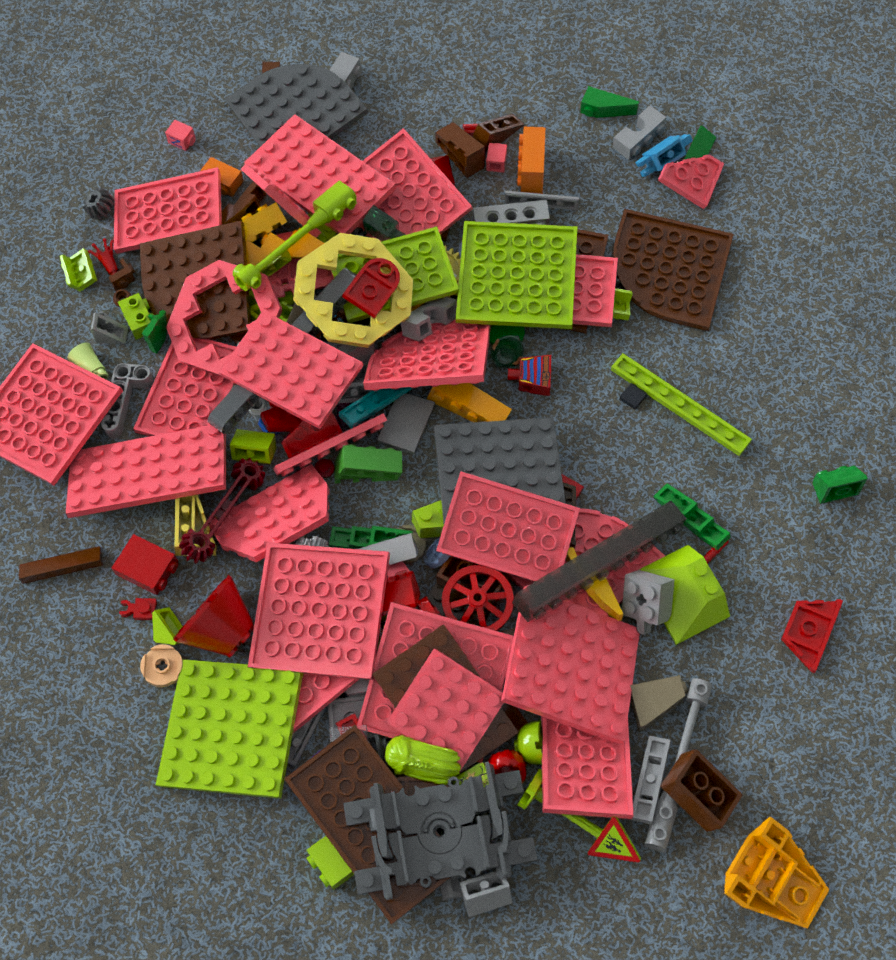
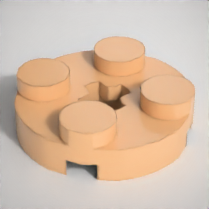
M156 645L142 657L140 664L141 673L146 681L155 687L170 686L178 681V676L182 670L183 658L170 645ZM161 661H165L167 668L160 671L157 665H161Z

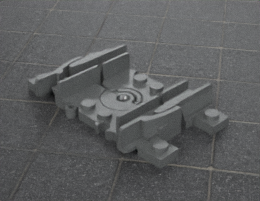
M485 762L488 785H485V787H483L481 776L468 777V780H464L461 785H459L458 778L451 777L448 780L449 787L442 784L420 789L415 785V793L412 796H407L404 793V788L399 793L391 791V793L384 794L383 786L374 783V786L369 789L371 798L343 803L347 827L369 823L371 833L377 832V838L376 835L371 836L376 867L354 871L358 895L383 891L386 900H393L390 876H396L397 886L414 885L420 879L421 886L428 888L431 885L430 877L440 880L461 876L465 879L466 869L473 868L476 871V876H479L481 871L496 869L498 878L504 879L511 876L510 865L537 861L533 837L511 841L506 811H502L501 814L499 811L500 808L504 807L502 797L524 793L520 771L495 774L494 766L489 762ZM490 812V817L489 815L477 816V824L462 827L463 825L472 823L476 815ZM490 822H492V840L502 837L503 826L502 842L489 844L491 836ZM442 828L444 834L437 836L435 833L436 829ZM402 830L405 835L417 834V836L402 838L401 831L388 834L389 836H387L386 831ZM388 841H390L392 851L398 862L385 864L383 859H394ZM427 879L428 883L424 884L423 880Z

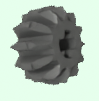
M103 188L91 190L90 194L86 195L87 198L83 201L85 212L91 218L99 220L103 216L107 217V214L112 212L111 208L115 206L113 203L115 199Z

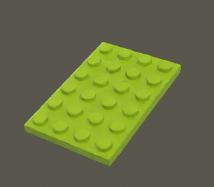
M438 227L381 242L413 279L411 306L458 294L459 287ZM338 254L336 271L331 270L333 277L335 278L344 268L358 274L362 267L371 259ZM391 297L382 308L383 311L390 312ZM349 301L343 306L348 323L370 318V315Z

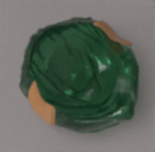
M516 335L500 337L495 341L491 350L494 363L502 369L514 368L520 363V359L523 358L524 354L523 344L519 336Z

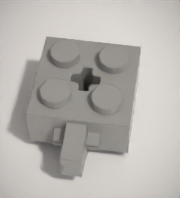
M636 570L625 575L622 612L624 616L634 618L637 621V632L639 634L646 635L651 632L652 625H659L669 620L672 613L674 579L642 570Z

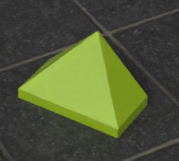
M170 607L154 610L152 613L153 640L156 643L180 644L175 642L173 638L183 626Z

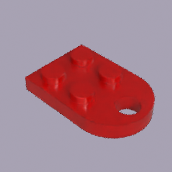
M371 259L362 267L344 291L342 297L375 319L398 287L400 281L399 270L387 259ZM387 267L390 273L384 274L380 268Z

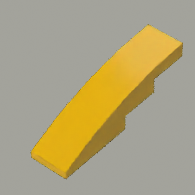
M569 548L565 560L576 579L601 609L612 618L622 621L623 612L606 577L598 580L590 562L581 565L574 548Z

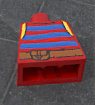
M552 355L521 358L520 369L508 368V380H519V391L550 396Z

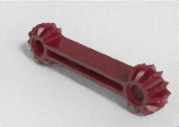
M242 458L239 462H236L230 476L236 479V481L199 532H195L191 528L187 533L183 534L179 548L182 549L181 555H187V561L193 559L196 564L199 560L204 563L208 558H211L216 545L210 541L212 536L244 491L250 488L254 492L258 487L262 486L266 473L263 472L264 466H258V460L252 462L251 458H248L247 461ZM237 486H241L242 488L233 501H230L228 498ZM216 518L218 520L209 534H205L204 531L212 520Z

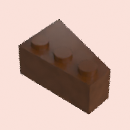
M454 122L435 132L436 144L448 155L449 159L466 178L485 168L484 146Z

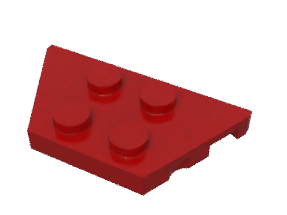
M841 599L825 602L824 600L812 602L807 600L796 601L781 640L812 673L816 672L843 603Z

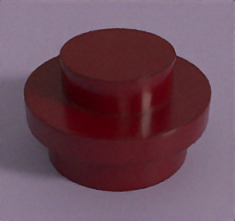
M321 459L315 464V469L322 478H328L334 473V464L328 459Z

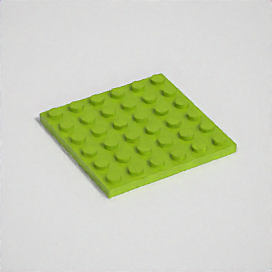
M464 221L456 323L572 329L577 226Z
M182 660V670L178 676L156 786L281 799L303 673L289 670L249 668L248 664Z

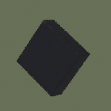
M631 383L621 394L619 400L636 410L647 397V393Z

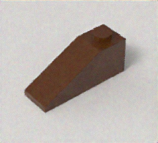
M514 114L505 115L478 123L472 137L484 146V151H487L489 143L504 142L522 128L524 123Z

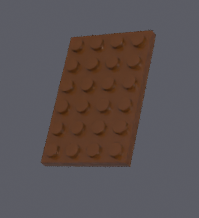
M444 624L372 674L395 708L434 648L480 677ZM502 707L461 771H459L460 773L519 733Z

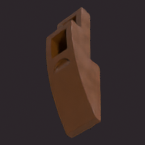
M253 181L234 205L228 203L221 212L222 225L242 221L241 218L249 213L252 215L258 212L257 209L261 207L260 201L264 198L266 192Z

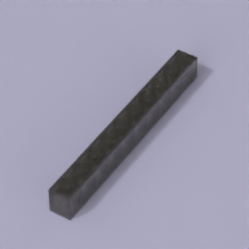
M669 501L517 592L512 603L527 622L534 618L538 620L550 608L552 610L558 608L563 603V600L573 599L581 589L584 591L589 589L594 584V581H602L612 570L615 572L620 570L625 565V562H633L639 557L640 553L649 552L656 543L662 544L672 533L673 535L678 534L684 528L682 525L687 518L672 501Z

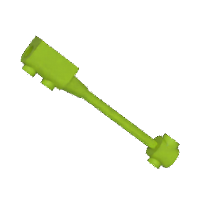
M340 180L313 201L315 213L307 221L306 225L256 266L252 264L246 266L238 264L234 268L233 277L237 285L244 291L249 290L251 287L253 289L259 288L262 282L260 272L309 231L329 223L333 219L339 221L343 217V211L346 208L349 210L354 209L357 204V197L354 191Z

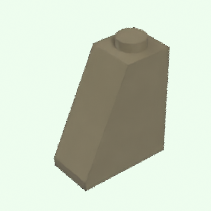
M680 675L630 685L632 689L630 701L638 731H644L683 702L685 694H687V686L685 681H681Z

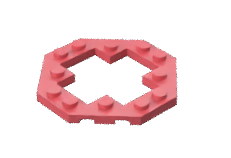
M218 260L186 277L166 326L177 357L182 363L220 375V369L231 354L220 358L216 345L213 343L197 350L186 321L202 313L196 296L215 285L228 280L230 288L235 295L243 291L233 277V270L237 265ZM260 273L262 276L260 287L257 289L251 287L261 312L264 310L280 318L282 307L270 278L266 274ZM255 321L246 325L248 330L251 328Z

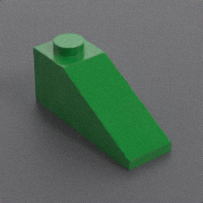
M588 86L581 101L580 113L595 118L637 115L639 101Z

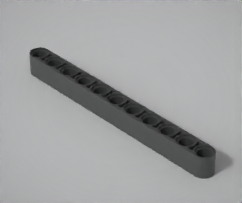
M347 268L342 269L315 299L333 303L332 318L348 302L342 295L357 275ZM305 311L292 324V326L313 337H316L321 331L310 321ZM236 385L210 413L207 421L221 433L226 434L260 397Z

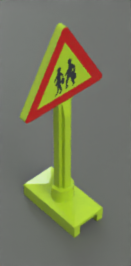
M540 768L517 804L524 810L533 799L542 803V770ZM562 814L597 838L588 850L587 854L589 856L640 862L641 857L617 817L613 816L604 829H601L581 815Z

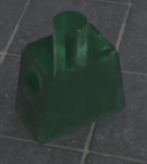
M374 205L363 219L364 231L381 241L406 235L399 230V222Z

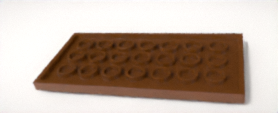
M354 725L284 778L353 873L354 871L376 867L371 836L376 835L377 838V832L371 833L369 823L347 827L343 803L371 798L369 789L374 786V783L383 786L384 794L391 793V791L399 793L403 788L361 731ZM402 830L386 831L387 836L397 831H401L402 838L417 836V834L405 835ZM388 841L394 859H383L385 864L398 862L392 851L390 841ZM390 876L393 900H386L383 891L368 894L391 925H393L450 878L436 880L430 877L431 885L428 888H423L420 884V879L414 885L397 886L396 876ZM423 880V883L427 884L428 880Z

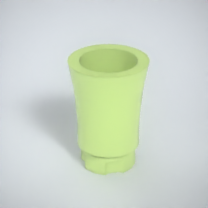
M90 343L79 344L70 351L67 358L71 363L106 380L108 379L109 375L94 353Z

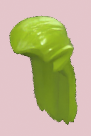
M405 735L392 738L386 746L385 760L394 770V774H404L412 778L447 785L451 777L460 774L461 766L457 762L460 760V757L452 749L427 744Z

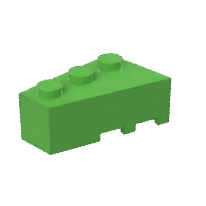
M352 444L343 445L334 461V482L340 483V479H353L354 483L359 482V479L372 478V482L397 481L402 474V451H396L393 448L376 449L373 446L357 447Z

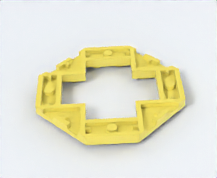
M339 233L298 261L293 301L306 312V316L323 332V336L328 342L368 348L376 340L388 334L397 325L410 317L413 279L379 239ZM338 254L369 259H387L399 270L400 281L397 289L391 296L390 312L381 310L375 319L370 316V327L332 321L333 303L314 300L317 268L336 271ZM387 267L380 268L382 273H390Z

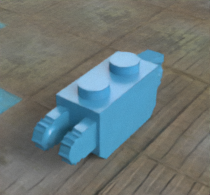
M691 135L669 136L643 153V157L635 162L637 167L647 165L640 172L641 176L645 177L654 171H661L667 163L676 162L687 153L685 146L693 141Z

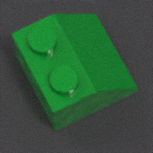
M841 466L834 471L828 472V470L818 472L812 483L819 502L822 504L859 495L868 478L856 466Z

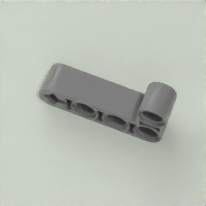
M121 363L114 368L111 382L120 386L123 392L101 421V426L106 436L111 439L118 438L123 432L133 388L147 389L154 382L149 368L145 365Z

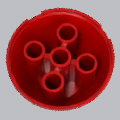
M230 575L207 597L195 611L196 613L174 636L173 640L230 658L237 651L239 645L248 639L251 635L250 633L254 630V623Z

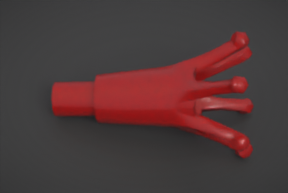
M104 238V252H101L93 243L92 247L96 249V252L88 250V253L94 255L102 263L109 275H113L119 271L113 255L114 241H110L109 247L107 246V239Z

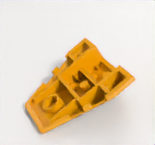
M769 817L747 836L725 874L724 894L743 908L808 928L825 899L829 888L816 869L804 857L805 853L795 844L789 830L772 817Z

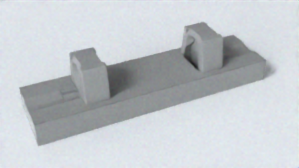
M649 736L633 802L634 815L630 819L632 821L653 825L661 790L660 785L663 781L671 740L654 736ZM642 796H644V797H649V798H653V799H652V801L646 800V799H643Z

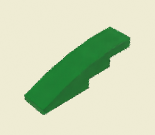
M668 483L653 496L662 507L686 528L715 550H718L731 538L730 532L716 524L712 516L699 509L697 502Z
M332 526L329 547L359 549L409 533L413 534V531L372 526V529L352 526V529Z

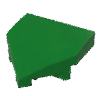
M160 310L159 314L156 315L149 314L150 323L142 332L150 350L156 354L166 340L167 316L165 310Z

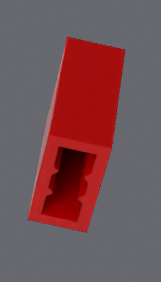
M133 534L111 568L115 575L158 595L160 591L166 588L167 579L170 574H174L177 570L178 559L175 554Z

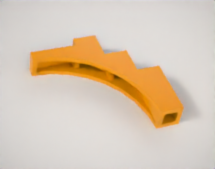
M270 232L262 238V246L260 248L245 238L247 265L252 264L256 266L285 241ZM307 233L292 245L288 251L291 258L302 259L323 245L324 242Z

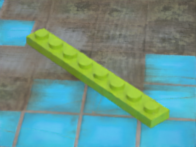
M622 353L611 366V371L645 391L648 396L739 457L751 443L752 439L625 354Z

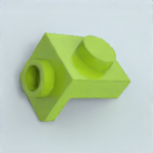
M615 288L613 318L629 320L632 291Z

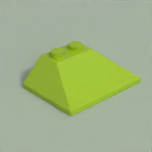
M686 545L639 569L674 579L672 613L669 620L664 622V625L676 645L730 617L726 596L705 558L691 546Z

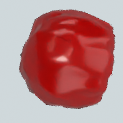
M506 749L491 755L488 762L494 766L495 774L519 770L521 781L524 783L526 779V762L521 754L515 750Z

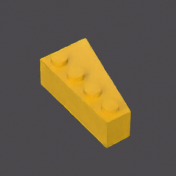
M276 202L270 206L265 204L257 209L258 212L252 215L249 213L241 218L244 223L245 238L254 242L287 223Z

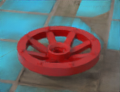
M472 565L462 568L450 577L444 587L442 607L445 617L457 620L451 610L469 605L460 621L467 623L475 610L478 614L480 627L499 631L508 622L513 611L514 595L512 587L505 576L496 569L483 565ZM476 574L490 576L482 588L478 587ZM470 575L472 590L458 584V582ZM496 580L505 591L487 594V591ZM452 589L464 594L467 598L450 602ZM480 596L482 599L480 601H475L474 597ZM506 599L504 612H501L488 601ZM485 608L499 618L490 626H486L483 611Z

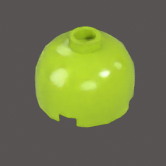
M533 721L525 724L520 729L517 740L514 741L515 751L520 753L527 763L542 765L541 721Z

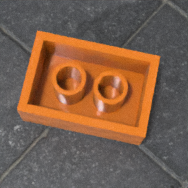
M524 127L523 134L519 136L517 186H521V192L543 194L546 127Z

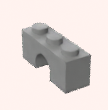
M649 106L638 115L637 127L641 131L635 132L625 127L614 137L613 148L628 160L633 156H637L645 145L651 144L657 134L661 135L664 132L666 117L652 106Z
M443 297L418 307L411 312L410 317L406 321L401 322L403 336L419 342L432 334V323L447 325L455 320L457 300Z

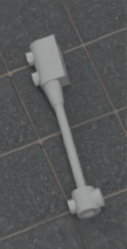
M697 678L691 680L686 701L691 704L675 763L680 755L688 750L699 708L707 707L713 686L708 681ZM663 791L658 800L653 825L649 824L643 847L664 854L667 850L678 811L677 802L665 791Z

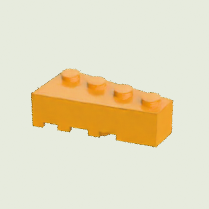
M471 383L446 384L432 387L427 397V400L433 401L435 404L471 422L506 420L512 410Z

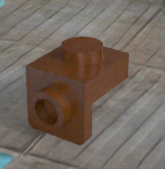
M124 259L120 260L123 269L109 276L115 291L125 289L130 283L135 281L133 276L135 270L130 263L126 264Z

